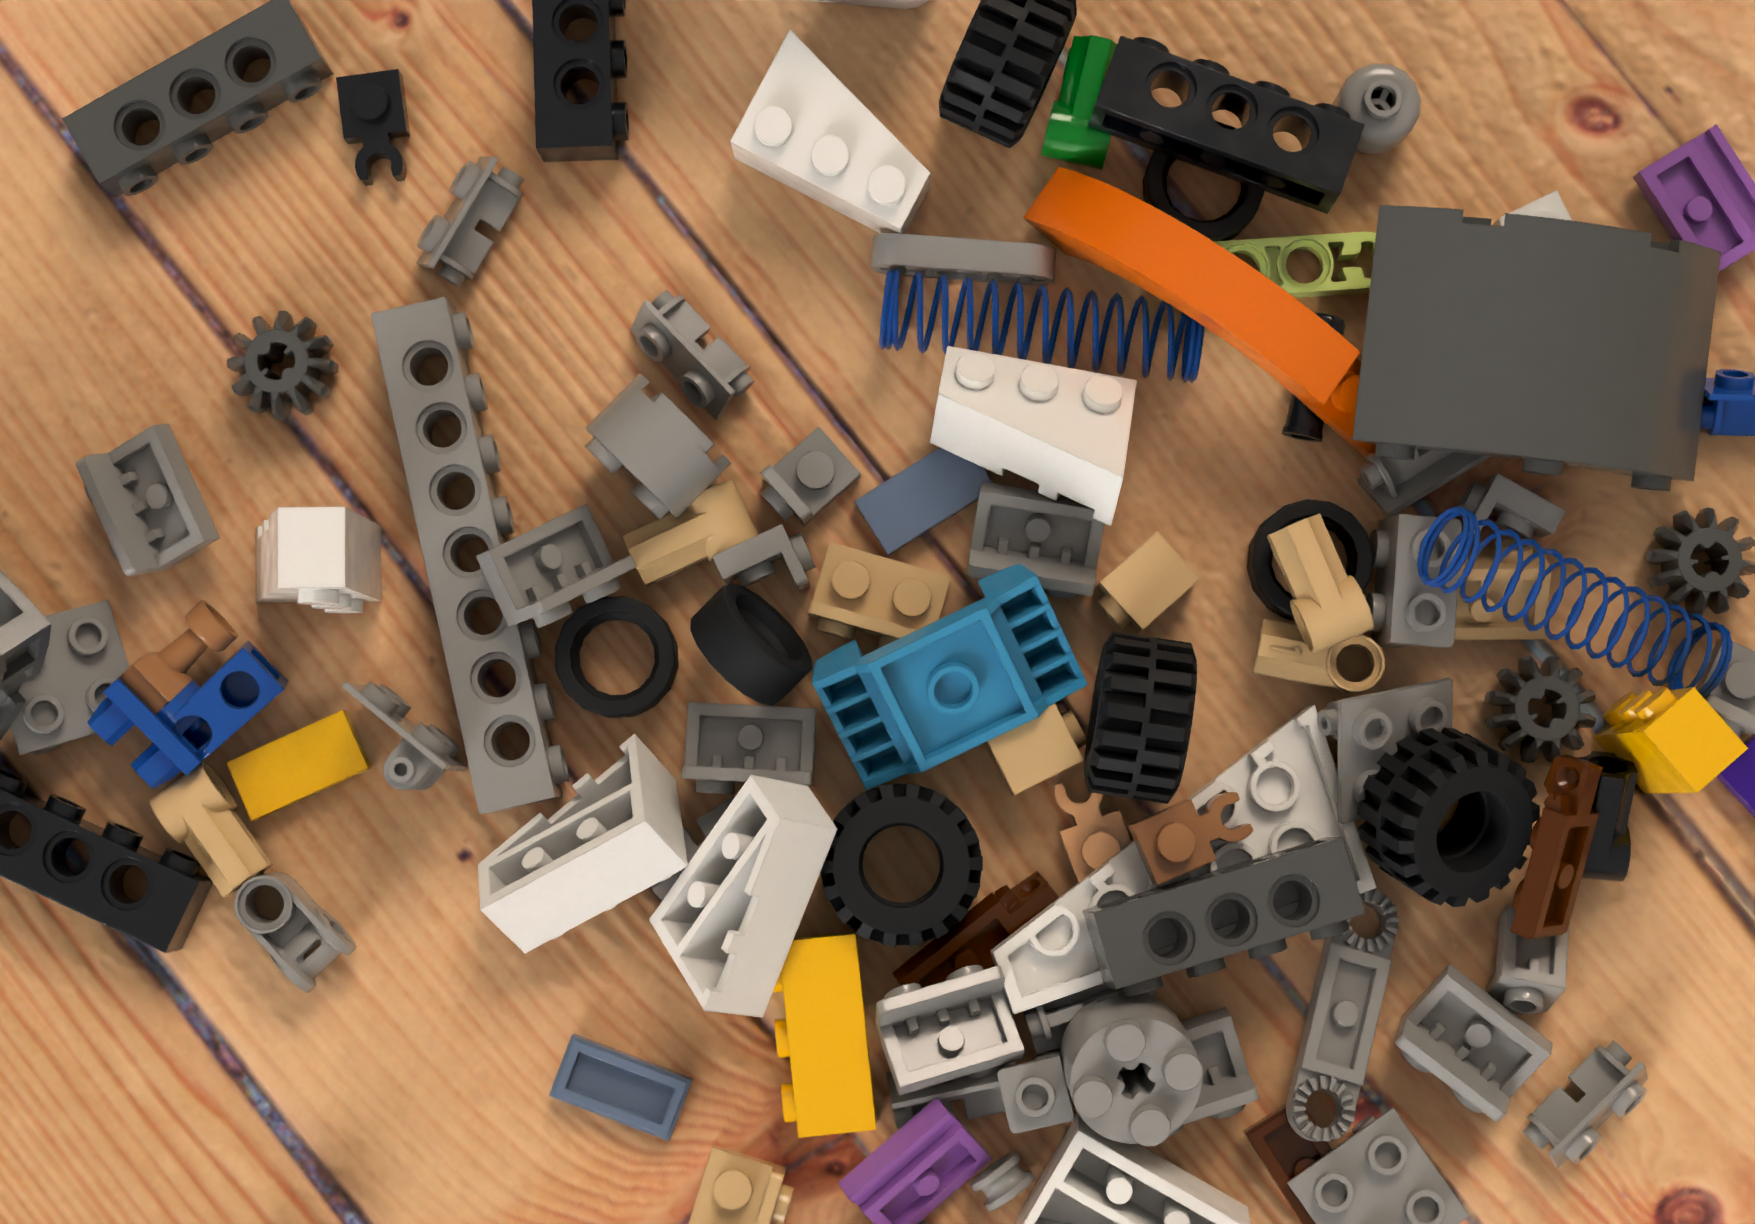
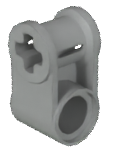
M276 871L255 876L243 883L236 893L234 907L235 914L240 923L266 949L283 974L304 992H310L316 986L315 978L340 954L350 955L356 949L354 940L342 925L327 911L322 909L297 881L288 874ZM263 885L273 886L283 897L284 907L278 919L265 918L256 908V893ZM321 940L322 944L305 959V953Z

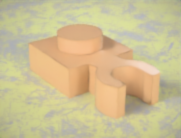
M1063 783L1054 785L1055 801L1063 811L1072 814L1076 824L1060 830L1059 834L1078 883L1127 846L1131 839L1120 810L1104 815L1101 814L1099 804L1103 794L1090 792L1089 797L1084 802L1074 803L1067 797Z

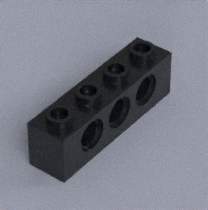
M532 0L535 131L538 153L543 162L619 160L618 141L629 140V114L627 102H617L616 79L627 78L628 68L625 40H615V17L626 15V0ZM589 18L597 23L594 34L584 41H572L565 37L567 27L576 19ZM588 79L599 85L597 94L587 103L575 104L566 99L570 86L576 81Z
M1120 36L1087 127L1328 214L1341 194L1365 124L1350 119L1348 112L1335 105L1327 103L1311 105L1290 97L1286 89L1277 84L1267 81H1257L1253 84L1231 76L1229 71L1217 62L1206 59L1190 61L1169 53L1165 45L1154 39L1136 37L1132 40ZM1158 88L1170 89L1179 96L1182 104L1176 107L1162 106L1153 98L1151 91ZM1217 110L1230 111L1239 118L1242 127L1233 130L1225 129L1216 123L1212 112ZM1276 132H1288L1294 135L1299 140L1302 150L1297 152L1283 150L1275 142L1273 134Z
M0 769V876L164 953L182 950L213 884L210 878L198 873L200 863L196 859L170 848H165L161 856L140 846L144 837L140 833L108 821L103 829L82 819L86 812L84 807L53 794H50L47 802L25 792L29 782ZM19 812L23 813L31 823V836L22 847L17 846L9 835L10 822ZM76 839L81 840L87 846L90 857L86 869L80 874L73 872L66 861V851L69 845ZM132 866L139 867L147 877V890L139 901L131 899L123 888L124 875Z

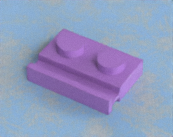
M1717 124L1641 170L1633 177L1672 240L1688 241L1721 252L1719 272L1755 250V183Z
M936 1097L843 1177L838 1184L852 1203H856L874 1224H918L990 1162L992 1158L981 1143Z

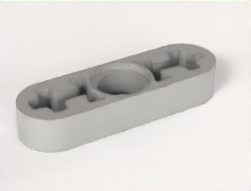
M884 233L873 237L871 269L887 274L889 268H892L893 271L898 269L900 276L914 277L915 273L920 271L925 278H939L944 273L947 279L964 280L969 276L972 281L990 282L994 279L996 283L1015 284L1019 282L1021 285H1047L1054 282L1056 249L1035 243Z

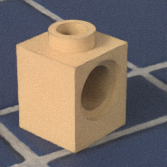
M1157 531L1098 583L1096 588L1103 597L1097 602V605L1121 631L1130 625L1138 634L1201 578Z
M1054 703L1048 706L1039 717L985 743L1013 796L1082 762L1084 759L1078 748L1088 742L1071 709L1060 714Z

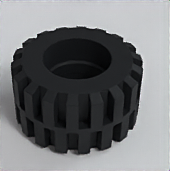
M981 0L945 81L939 99L940 117L1005 147L1011 148L1023 137L1067 41L1077 16L1076 0Z
M1114 631L1104 643L1094 686L1087 734L1088 743L1086 744L1084 777L1089 792L1165 804L1170 802L1181 782L1193 720L1197 683V660L1191 643Z
M1444 727L1441 732L1433 728L1420 730L1417 741L1406 736L1396 743L1398 750L1392 756L1386 752L1377 762L1381 767L1376 777L1368 775L1363 786L1369 793L1367 799L1359 801L1357 815L1365 819V822L1358 827L1360 840L1368 844L1365 852L1371 861L1380 866L1379 869L1432 903L1442 905L1446 902L1452 907H1461L1466 905L1468 898L1476 903L1489 898V892L1492 887H1496L1499 890L1505 887L1511 881L1508 876L1514 868L1520 870L1528 859L1523 856L1527 845H1530L1532 823L1540 818V806L1531 801L1537 794L1535 785L1531 780L1525 778L1527 771L1519 763L1467 733L1463 734L1456 729ZM1459 799L1457 809L1451 821L1438 833L1443 816Z
M883 785L854 798L834 818L833 823L837 827V831L820 872L824 886L823 890L827 900L830 901L836 911L835 914L844 924L846 923L854 929L856 934L886 946L910 945L912 947L922 945L928 940L936 937L938 939L945 935L958 921L961 922L969 912L968 909L974 898L977 897L980 888L983 856H981L976 831L970 824L967 816L946 796L920 785ZM909 826L916 828L933 841L938 851L940 869L937 880L933 887L917 900L906 903L888 901L877 895L865 879L863 856L866 847L875 835L889 827Z

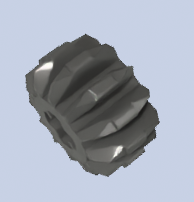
M279 311L275 317L273 329L261 316L254 317L252 323L257 336L253 340L241 333L234 335V342L246 350L245 356H233L227 359V367L238 373H245L232 385L233 391L239 396L252 394L249 408L257 414H262L271 406L274 417L278 420L286 421L291 413L292 402L302 414H311L313 412V404L308 395L314 391L320 397L329 398L332 390L327 385L319 381L320 375L338 373L339 366L336 362L322 358L333 348L332 340L326 335L314 337L317 324L308 317L303 318L294 326L292 315L287 311ZM285 353L295 361L294 368L284 369L281 378L271 371L272 364L282 363Z
M1707 507L1699 510L1695 519L1686 510L1673 515V528L1661 526L1653 532L1655 540L1664 549H1654L1645 552L1644 560L1650 564L1661 565L1662 572L1648 578V585L1651 588L1668 584L1670 588L1664 596V601L1667 605H1679L1685 600V608L1688 614H1700L1702 616L1707 605L1715 614L1724 613L1730 609L1729 596L1741 599L1745 598L1750 592L1747 584L1739 575L1755 574V562L1742 560L1741 552L1754 547L1755 540L1752 537L1735 540L1733 535L1738 529L1739 519L1729 517L1717 525V516L1713 508ZM1704 550L1710 560L1705 561L1703 564L1711 565L1710 572L1698 575L1692 565L1699 561L1691 559V554Z
M1532 656L1520 658L1518 663L1519 675L1508 668L1501 669L1496 675L1500 684L1508 692L1489 691L1485 695L1486 702L1502 707V715L1490 716L1485 720L1487 728L1506 726L1508 731L1500 738L1498 746L1503 751H1509L1521 742L1520 757L1522 762L1534 763L1540 751H1542L1546 760L1549 763H1553L1555 756L1563 754L1562 744L1571 750H1580L1584 746V742L1574 727L1593 728L1595 726V717L1590 714L1580 713V704L1591 703L1596 699L1594 691L1586 690L1575 693L1573 688L1579 683L1583 673L1578 668H1573L1560 676L1561 664L1559 657H1546L1540 669ZM1543 695H1545L1547 700L1543 702V705H1551L1552 716L1550 719L1539 720L1536 724L1533 720L1538 714H1529L1528 705L1530 700L1542 699Z

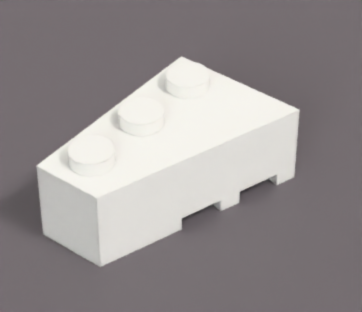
M789 30L730 141L734 158L880 234H906L930 189V172L814 53Z
M947 346L930 443L1001 476L1006 469L1039 484L1038 493L1055 501L1060 494L1094 509L1093 518L1111 526L1124 478L1137 380Z
M278 507L269 515V520H264L262 526L256 527V603L298 602V604L312 605L314 609H325V613H363V602L382 601L381 525L347 507Z
M635 733L619 746L625 755L596 780L586 773L572 785L578 795L549 819L541 812L478 864L480 910L524 953L549 940L560 937L566 931L604 911L614 908L622 901L658 882L667 880L673 874L688 867L676 778Z
M750 775L690 860L688 867L683 870L649 919L704 1011L763 1018L837 831V827L807 785Z
M1078 1113L1015 1224H1251L1248 1206L1139 1144L1120 1143L1101 1136L1092 1130Z

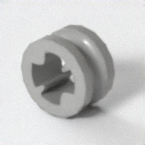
M1016 1150L987 1167L970 1183L974 1192L982 1191L985 1193L987 1199L984 1206L989 1212L1013 1199L1035 1179L1030 1170L1023 1171L1019 1168L1018 1163L1021 1157Z

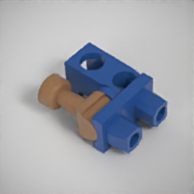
M201 600L186 614V622L190 627L186 632L160 652H149L138 658L103 692L107 697L100 703L87 722L111 746L134 725L153 742L130 764L135 772L153 789L175 777L180 771L187 776L202 760L279 695L288 683V680L248 640L199 686L186 673L208 647L214 651L221 652L238 637L237 632L230 623L205 600Z

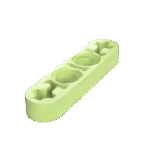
M1375 232L1213 241L1234 255L1243 254L1252 258L1260 273L1295 298L1364 294L1370 291L1371 278H1364V272L1360 267L1341 268L1337 273L1340 282L1331 281L1334 260L1330 248L1339 249L1336 261L1355 259L1361 252L1362 247L1369 248V254L1373 258L1376 239ZM1306 250L1315 254L1321 266L1318 279L1305 284L1299 283L1290 277L1286 269V261L1292 252Z

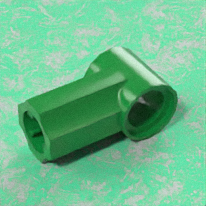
M1093 35L1074 36L1062 79L1064 80L1059 101L1054 100L1041 156L1095 169H1103L1111 135L1087 126L1117 47L1113 40Z

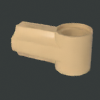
M729 480L706 489L678 518L668 514L661 520L653 521L622 537L629 554L632 555L637 565L636 569L644 584L649 586L705 559H708V562L714 561L712 556L755 537L759 533L734 480Z
M1320 513L1286 526L1267 536L1271 550L1293 597L1290 600V607L1295 623L1311 653L1315 654L1374 629V621L1367 600L1355 578L1351 575L1347 576Z
M1263 618L1252 673L1332 688L1344 693H1358L1373 687L1381 679L1385 669V657L1381 647L1372 638L1362 634L1313 654L1307 648L1296 624ZM1346 646H1355L1362 649L1369 658V672L1360 682L1345 680L1336 668V658L1339 652Z
M202 761L187 776L184 774L149 800L150 806L162 826L178 843L188 846L223 897H229L237 892L243 883L255 876L262 875L273 865L234 809L237 807V803L228 786L208 763Z

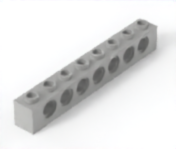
M446 297L371 313L479 814H490L561 798L560 784L569 782V772L561 744L551 746L546 721L554 720L556 716L549 685L547 682L538 684L532 660L542 657L536 624L534 620H529L509 627L502 613L501 624L494 632L486 635L478 634L472 625V613L475 607L483 601H496L482 569L474 572H464L458 561L460 548L471 539H483L489 550L506 542L505 535L515 533L509 501L506 496L497 498L492 473L501 471L496 441L493 434L483 436L478 412L488 410L483 381L479 373L470 374L465 350L474 349V338L469 318L465 311L456 313V308ZM439 355L446 357L448 371L444 379L435 385H422L418 377V371L422 362L431 356ZM448 416L459 418L462 427L459 439L451 446L444 448L436 447L432 441V429L436 422ZM467 477L472 479L475 486V495L472 502L463 509H449L445 501V491L448 485L457 478ZM506 661L515 670L516 683L512 691L507 695L494 697L486 688L485 676L492 665ZM519 723L527 730L530 737V745L527 752L521 758L509 760L499 749V736L508 725Z

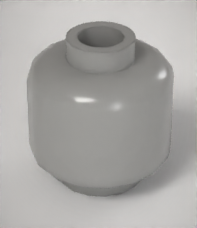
M1374 63L1359 68L1346 79L1333 102V105L1348 112L1350 119L1365 124L1356 148L1361 153L1379 154L1394 149L1405 140L1420 116L1421 98L1416 83L1405 71L1391 64Z

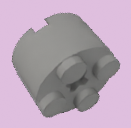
M639 373L585 428L593 436L585 447L611 473L614 474L621 466L638 481L630 492L656 517L661 520L669 511L675 518H678L731 463L725 455H718L712 461L706 453L714 446L713 442L662 392L659 395L656 394L650 400L641 391L650 381Z
M1125 992L1118 993L1119 996L1101 1002L1097 999L1085 1005L1077 1012L1068 1024L1061 1042L1060 1050L1064 1076L1074 1106L1083 1121L1092 1130L1107 1139L1120 1143L1140 1144L1146 1147L1157 1146L1164 1142L1170 1133L1180 1127L1194 1110L1201 1093L1203 1066L1184 1026L1176 1013L1164 1002L1148 994L1127 997ZM1123 1067L1126 1068V1069H1128V1070L1125 1071V1072H1122V1071H1121V1069H1122Z

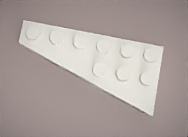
M1308 705L1188 798L1192 800L1199 815L1204 812L1206 804L1215 795L1225 792L1238 793L1240 800L1224 807L1221 812V821L1228 829H1233L1241 824H1251L1253 832L1247 838L1237 842H1225L1218 839L1211 841L1210 845L1217 860L1160 885L1152 884L1133 840L990 950L994 965L1001 966L1005 977L1003 992L1012 1014L1020 1013L1104 983L1083 914L1084 909L1324 837H1342L1344 839L1360 894L1377 888L1355 822L1342 824L1338 822V772L1327 739L1318 727V713L1315 705ZM1287 881L1281 884L1275 891L1273 898L1275 910L1283 918L1292 915L1299 905L1298 890L1291 882ZM1224 900L1216 905L1211 915L1212 927L1221 937L1230 934L1238 923V911L1231 901ZM1167 918L1157 921L1150 929L1148 939L1153 952L1157 955L1166 954L1176 944L1177 930L1174 924Z

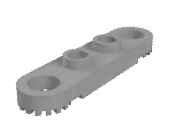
M1377 889L1360 894L1362 903L1372 907L1379 917V930L1372 939L1357 937L1356 932L1353 933L1351 931L1353 929L1352 926H1349L1348 931L1327 937L1324 941L1286 1101V1115L1290 1126L1299 1136L1308 1141L1328 1142L1341 1138L1344 1133L1350 1130L1349 1127L1355 1120L1354 1113L1360 1087L1364 1083L1392 962L1390 960L1395 936L1399 930L1397 929L1399 917H1397L1396 905H1393L1390 901L1391 899ZM1316 1090L1328 1093L1333 1098L1336 1106L1335 1118L1325 1128L1314 1126L1311 1121H1308V1115H1305L1304 1112L1306 1111L1304 1103L1308 1100L1306 1099L1307 1096H1310Z

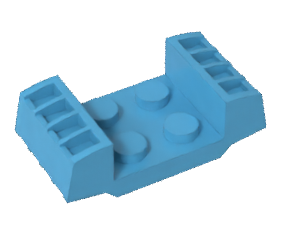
M1019 563L977 581L985 598L864 656L856 640H853L815 661L812 684L866 790L905 774L922 773L1039 717L1048 706L1088 685L1042 585L1034 572Z

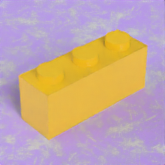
M1664 687L1654 693L1648 689L1638 696L1630 692L1615 702L1602 715L1608 724L1594 735L1609 753H1614L1622 759L1634 762L1638 771L1636 784L1645 794L1698 793L1748 749L1695 687L1669 690L1667 687Z
M856 931L795 937L773 990V993L783 992L786 1018L774 1020L778 1058L790 1057L793 1082L781 1084L785 1123L797 1122L798 1138L876 1130V1111Z

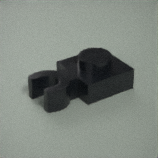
M399 69L336 77L344 140L348 145L363 143V148L358 152L355 160L357 176L365 186L373 185V177L371 175L373 163L379 159H388L391 161L393 177L397 181H404L407 174V165L403 156L393 146V138L410 136L403 75Z

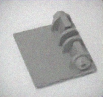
M108 600L45 616L51 622V632L44 664L39 674L30 678L26 676L18 692L25 698L26 702L11 724L19 755L34 752L35 755L60 748V744L97 734L87 722L100 703L107 697L103 692L129 668Z
M1445 678L1333 701L1327 705L1326 710H1321L1318 713L1317 722L1321 733L1325 736L1332 735L1333 738L1338 740L1339 823L1364 819L1357 815L1359 801L1367 799L1369 793L1363 786L1368 775L1376 777L1381 767L1377 762L1386 752L1392 756L1398 751L1396 745L1398 741L1406 736L1417 741L1419 731L1433 728L1439 732L1444 727L1452 728V679Z
M369 681L364 686L345 682L341 686L403 737L402 741L388 756L383 766L384 777L392 787L400 790H425L433 786L445 770L464 771L467 767L455 757V754L461 747L432 724L429 727L421 722L418 725L414 724L405 716L412 707L384 684L378 686Z
M1393 1107L1376 1119L1371 1115L1361 1120L1351 1129L1354 1135L1287 1182L1315 1224H1459L1469 1217L1465 1208Z

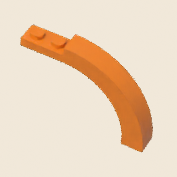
M1063 167L1057 168L1023 217L1028 223L1065 255L1084 260L1122 277L1200 323L1276 379L1365 459L1367 455L1372 452L1375 453V444L1352 440L1361 361L1357 358L1360 351L1283 288L1225 248L1181 221L1098 179Z

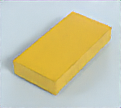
M346 710L334 713L226 762L251 821H257L372 769Z

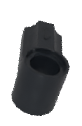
M1592 751L1588 756L1578 757L1603 767L1591 810L1600 814L1582 878L1621 882L1627 876L1630 863L1631 839L1627 824L1638 771L1634 762L1622 759L1614 753Z

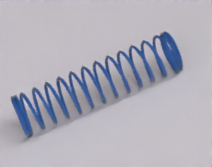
M892 268L887 270L879 336V347L881 350L885 347L887 350H890L892 343L897 352L903 347L917 290V342L921 354L926 352L931 340L941 291L942 346L944 354L946 355L947 346L954 347L966 292L967 349L978 351L992 293V354L1002 355L1017 294V358L1026 360L1042 296V362L1050 364L1067 297L1068 368H1074L1088 308L1092 299V369L1094 372H1098L1101 366L1110 320L1117 301V373L1120 376L1125 371L1135 321L1142 304L1143 377L1149 376L1160 322L1167 306V378L1169 381L1174 378L1185 323L1182 379L1185 383L1189 380L1192 384L1197 378L1205 327L1182 313L1175 337L1173 306L1165 301L1160 303L1149 341L1148 302L1141 295L1133 306L1124 341V305L1122 297L1118 292L1115 293L1110 299L1099 341V303L1097 294L1092 289L1084 300L1074 340L1073 294L1066 287L1061 293L1049 340L1048 291L1042 284L1037 289L1024 340L1023 288L1019 282H1016L1009 296L999 339L998 284L992 279L985 291L974 339L973 282L967 276L962 283L949 338L948 279L943 273L936 285L924 338L923 276L920 271H917L911 284L899 337L898 290L900 271L898 269L893 271Z
M1461 506L1451 507L1440 514L1423 539L1418 555L1417 568L1419 579L1424 585L1440 587L1443 593H1451L1460 587V595L1465 603L1474 602L1481 597L1482 607L1486 612H1494L1502 607L1503 616L1508 622L1517 621L1523 616L1524 625L1529 631H1537L1544 626L1545 635L1549 640H1558L1565 636L1566 644L1571 650L1580 649L1586 645L1587 654L1592 659H1599L1607 655V662L1612 668H1621L1627 664L1628 672L1633 677H1642L1648 674V680L1653 686H1662L1668 682L1669 690L1684 688L1682 683L1683 670L1688 655L1695 644L1707 633V649L1703 664L1697 676L1685 688L1695 687L1703 677L1710 661L1712 630H1717L1721 634L1722 650L1713 674L1697 690L1703 698L1708 696L1720 684L1728 670L1732 658L1733 643L1729 630L1717 622H1708L1700 614H1688L1680 605H1667L1661 597L1646 595L1638 586H1626L1618 577H1605L1597 568H1584L1583 564L1576 558L1563 559L1557 550L1550 548L1542 549L1541 545L1534 539L1520 540L1519 535L1512 529H1502L1499 531L1498 526L1493 521H1477V517L1470 510L1463 509ZM1457 516H1462L1464 522L1463 531L1448 548L1441 563L1439 576L1431 579L1428 573V566L1434 544L1449 521ZM1479 526H1489L1494 531V534L1488 536L1480 543ZM1501 535H1509L1516 543L1510 545L1502 552ZM1496 538V554L1493 565L1490 567L1481 589L1474 596L1468 597L1465 592V586L1476 558L1483 548ZM1474 539L1472 554L1461 577L1453 586L1446 587L1445 584L1452 580L1463 566ZM1459 544L1456 554L1454 555L1452 561L1447 567V564L1451 558L1453 551ZM1522 545H1531L1537 552L1530 555L1523 562ZM1518 547L1516 570L1506 587L1504 596L1495 606H1489L1486 598L1487 591L1496 575L1498 567L1502 560L1514 548ZM1543 554L1553 555L1558 562L1551 564L1545 570ZM1539 556L1538 578L1527 596L1525 606L1517 615L1511 616L1508 613L1507 607L1509 598L1513 594L1524 568ZM1565 564H1573L1579 571L1566 579ZM1560 566V585L1547 607L1545 618L1537 625H1531L1528 617L1529 610L1535 603L1541 590L1542 582L1549 573ZM1586 573L1595 574L1600 580L1587 588ZM1581 575V595L1571 609L1566 627L1559 634H1552L1549 622L1557 611L1564 589L1577 576ZM1607 583H1615L1621 588L1608 597ZM1602 584L1603 602L1593 615L1588 626L1586 638L1582 642L1574 644L1570 640V630L1578 621L1587 595ZM1628 592L1637 593L1641 599L1634 601L1629 606ZM1623 593L1624 611L1614 623L1608 637L1606 649L1600 653H1594L1591 649V640L1598 632L1605 618L1607 606L1613 599ZM1649 601L1657 602L1662 608L1650 614ZM1644 602L1645 620L1633 635L1626 659L1621 662H1615L1612 659L1611 650L1621 638L1629 613L1636 606ZM1670 611H1677L1682 617L1671 623ZM1665 612L1666 628L1652 647L1647 668L1642 671H1635L1631 660L1643 645L1650 621L1658 614ZM1690 620H1697L1702 626L1692 631ZM1685 621L1686 637L1674 652L1669 663L1667 677L1663 680H1656L1652 675V669L1663 656L1668 645L1671 630L1680 622Z

